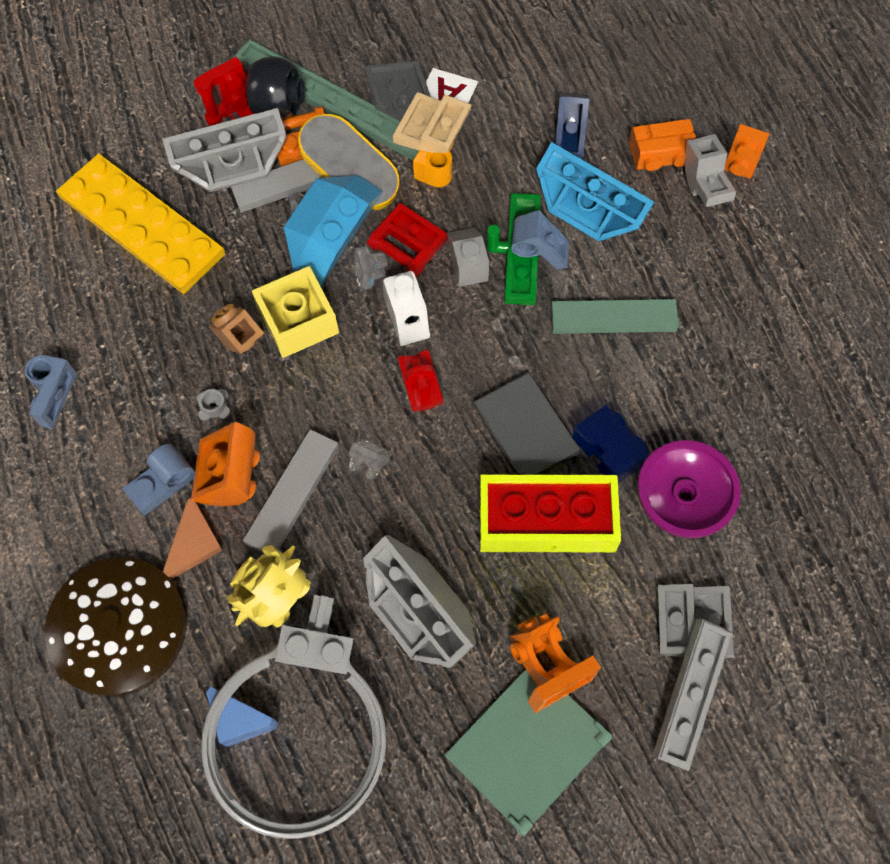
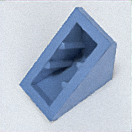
M209 687L206 692L209 706H211L219 692L212 687ZM230 697L220 716L216 733L219 743L228 747L276 729L278 722Z

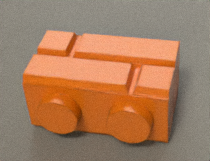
M691 119L632 127L629 148L633 156L635 170L646 169L647 171H655L661 166H685L687 141L696 139Z

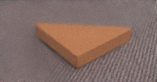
M191 498L187 500L163 570L171 580L222 551L197 503L191 501Z

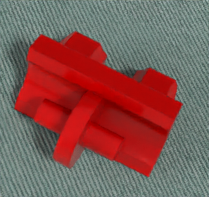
M429 350L412 356L398 357L412 412H421L442 405L443 398Z

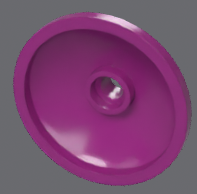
M681 440L659 447L646 459L638 477V497L646 515L659 528L678 537L702 538L718 532L729 523L739 506L741 487L734 467L722 453L701 442ZM679 493H687L690 499H681Z

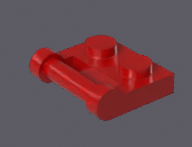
M237 56L205 72L194 80L195 90L201 96L206 111L204 117L208 126L222 123L223 118L244 109L248 105L246 98V76L243 65ZM215 85L221 101L218 105L215 104L212 95L213 86Z
M399 203L370 235L367 245L375 251L379 249L406 267L407 272L413 271L415 277H418L424 270L425 265L446 243L448 234ZM391 235L417 252V256L415 258L411 257L385 240V238Z

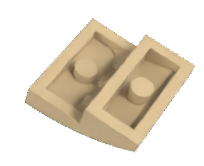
M417 92L393 134V143L420 151L448 153L472 105L445 94L440 101Z

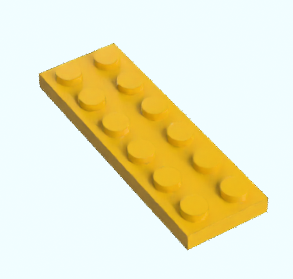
M99 153L56 190L58 196L183 295L225 255L222 246Z

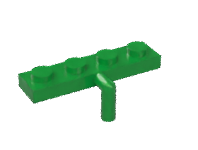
M511 193L508 241H499L500 229L498 226L491 225L487 229V250L490 253L507 254L505 304H536L538 256H518L512 252L511 246L514 220L519 216L540 210L541 195Z

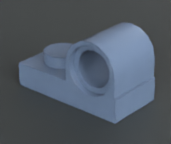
M540 210L519 216L514 220L511 246L514 254L521 257L542 255L556 270L567 268L570 241Z
M39 355L30 359L25 365L24 370L25 376L39 391L38 395L31 402L29 414L41 427L53 429L77 373L65 359Z
M165 444L154 450L147 459V464L150 468L122 488L144 516L194 479V469L172 444Z

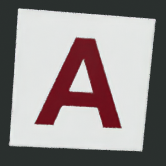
M432 68L426 81L432 98L441 101L445 94L469 103L478 83L476 80Z

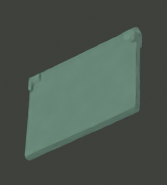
M527 670L510 685L444 755L511 823L517 833L523 836L530 831L533 824L594 756L613 738L608 730L596 722L569 695L535 714L528 700L534 689L537 688V685Z

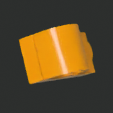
M450 150L448 153L419 151L413 160L414 178L434 187L448 185L452 180V154Z

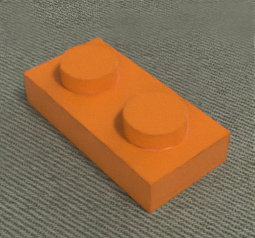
M740 124L724 170L734 175L751 179L770 133Z

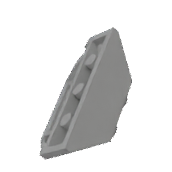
M275 108L163 138L162 140L171 169L207 191L214 192L268 177L287 136L279 110Z
M385 535L363 558L364 568H366L369 606L412 660L442 665L447 668L453 667L476 645L469 610L426 557L393 537Z

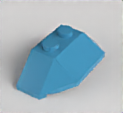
M553 142L550 143L536 168L548 211L597 241H603L638 230L655 203L648 197Z
M358 175L316 178L284 226L293 273L310 266L321 287L383 191Z

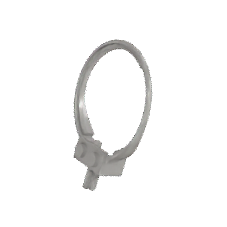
M313 595L307 629L282 625L276 647L269 653L252 660L236 671L219 690L206 716L202 733L201 753L203 768L210 789L223 809L232 818L252 831L266 836L284 839L305 838L326 832L338 826L354 814L366 801L377 783L382 770L386 751L384 717L371 687L350 663L353 638L328 634L334 598ZM272 658H275V662L346 674L347 676L344 679L358 693L371 722L372 752L368 768L360 785L340 807L321 818L309 822L294 824L277 823L249 812L228 791L217 766L215 737L219 719L225 705L243 682L257 672L272 666L269 661Z

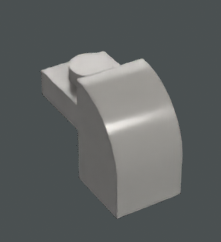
M716 134L688 140L685 152V173L692 195H699L706 207L733 201L736 190L724 173L727 152Z

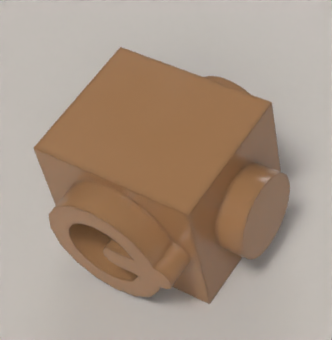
M228 304L217 310L211 318L212 324L209 326L229 351L239 354L252 348L256 340L264 334L245 309L235 307L233 304Z

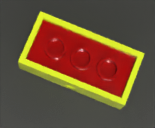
M481 475L480 552L616 553L621 542L617 475Z

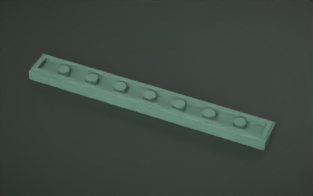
M251 39L234 56H237L243 65V69L246 71L255 61L264 57L274 56L291 62L297 68L299 76L304 80V102L315 108L322 106L324 113L345 119L357 131L411 160H414L420 151L393 143V134L401 121L376 110L375 105Z

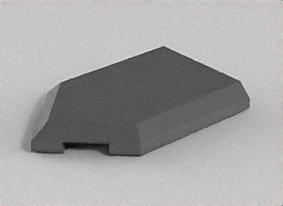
M418 60L364 66L365 76L375 109L399 121L402 120L417 92L431 97Z

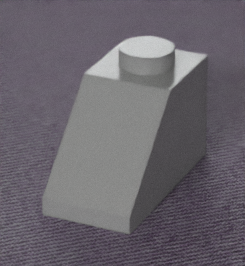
M474 227L448 232L447 243L459 287L488 281L489 259L483 237Z

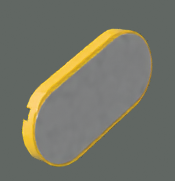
M322 114L312 117L304 123L298 136L300 154L303 160L322 178L358 175L381 189L383 193L372 208L374 211L381 210L394 201L399 187V174L396 167L349 122L336 115Z

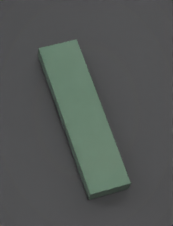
M676 299L552 301L551 304L553 334L677 332L679 327Z

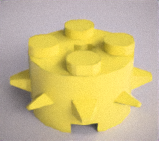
M273 545L264 546L262 548L263 555L257 560L250 556L239 568L230 583L235 588L234 592L226 596L228 602L233 605L231 610L240 611L235 623L236 626L250 618L260 627L274 625L276 628H279L288 620L290 608L297 599L302 598L308 592L311 584L306 578V573L299 567L301 560L299 558L291 559L295 546L290 547L283 554Z

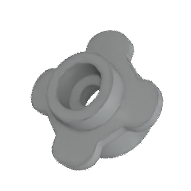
M208 389L198 394L197 401L200 407L198 417L200 420L206 422L211 418L219 417L225 419L229 416L230 409L227 407L226 402L229 395L226 390ZM216 403V406L211 407V404Z

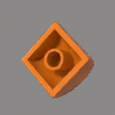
M233 422L200 439L191 501L213 506H235L245 503L254 495L256 482L251 480V472L258 464L260 452L255 449L256 434L251 428L238 422Z

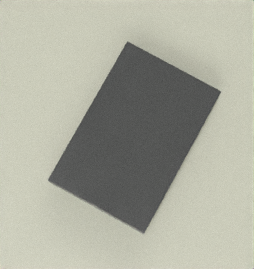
M529 373L474 402L476 411L517 475H541L578 455L580 452L579 447Z

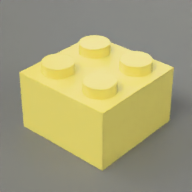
M310 266L252 290L258 310L282 358L339 334L336 315Z

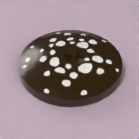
M130 557L100 560L75 573L61 587L53 599L45 623L44 637L47 654L58 674L69 684L86 693L102 697H118L138 692L157 681L176 660L186 635V607L175 583L153 564Z

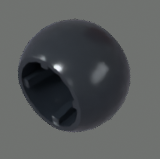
M274 56L264 57L255 61L249 67L246 77V98L251 112L257 114L278 108L282 121L295 115L299 104L303 103L305 97L304 80L299 76L297 68L291 62Z

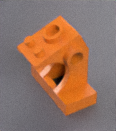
M547 613L539 616V621L537 616H534L517 625L519 631L509 636L512 643L510 651L513 658L519 664H523L537 685V688L534 689L528 700L535 714L591 682L601 668L594 656L580 663L573 662L566 656L559 645V642L562 641V634L557 627L560 618H549ZM544 651L555 665V668L548 672L544 670L536 658L538 654Z

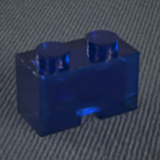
M607 405L575 426L573 440L588 458L593 454L601 462L597 468L603 475H617L618 484L640 469L649 455L643 440L638 436H633L626 428L623 417L616 411L612 412Z

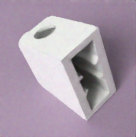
M408 271L383 279L384 300L400 346L430 338L427 309L414 272ZM413 315V320L415 322L410 324L405 323V320Z

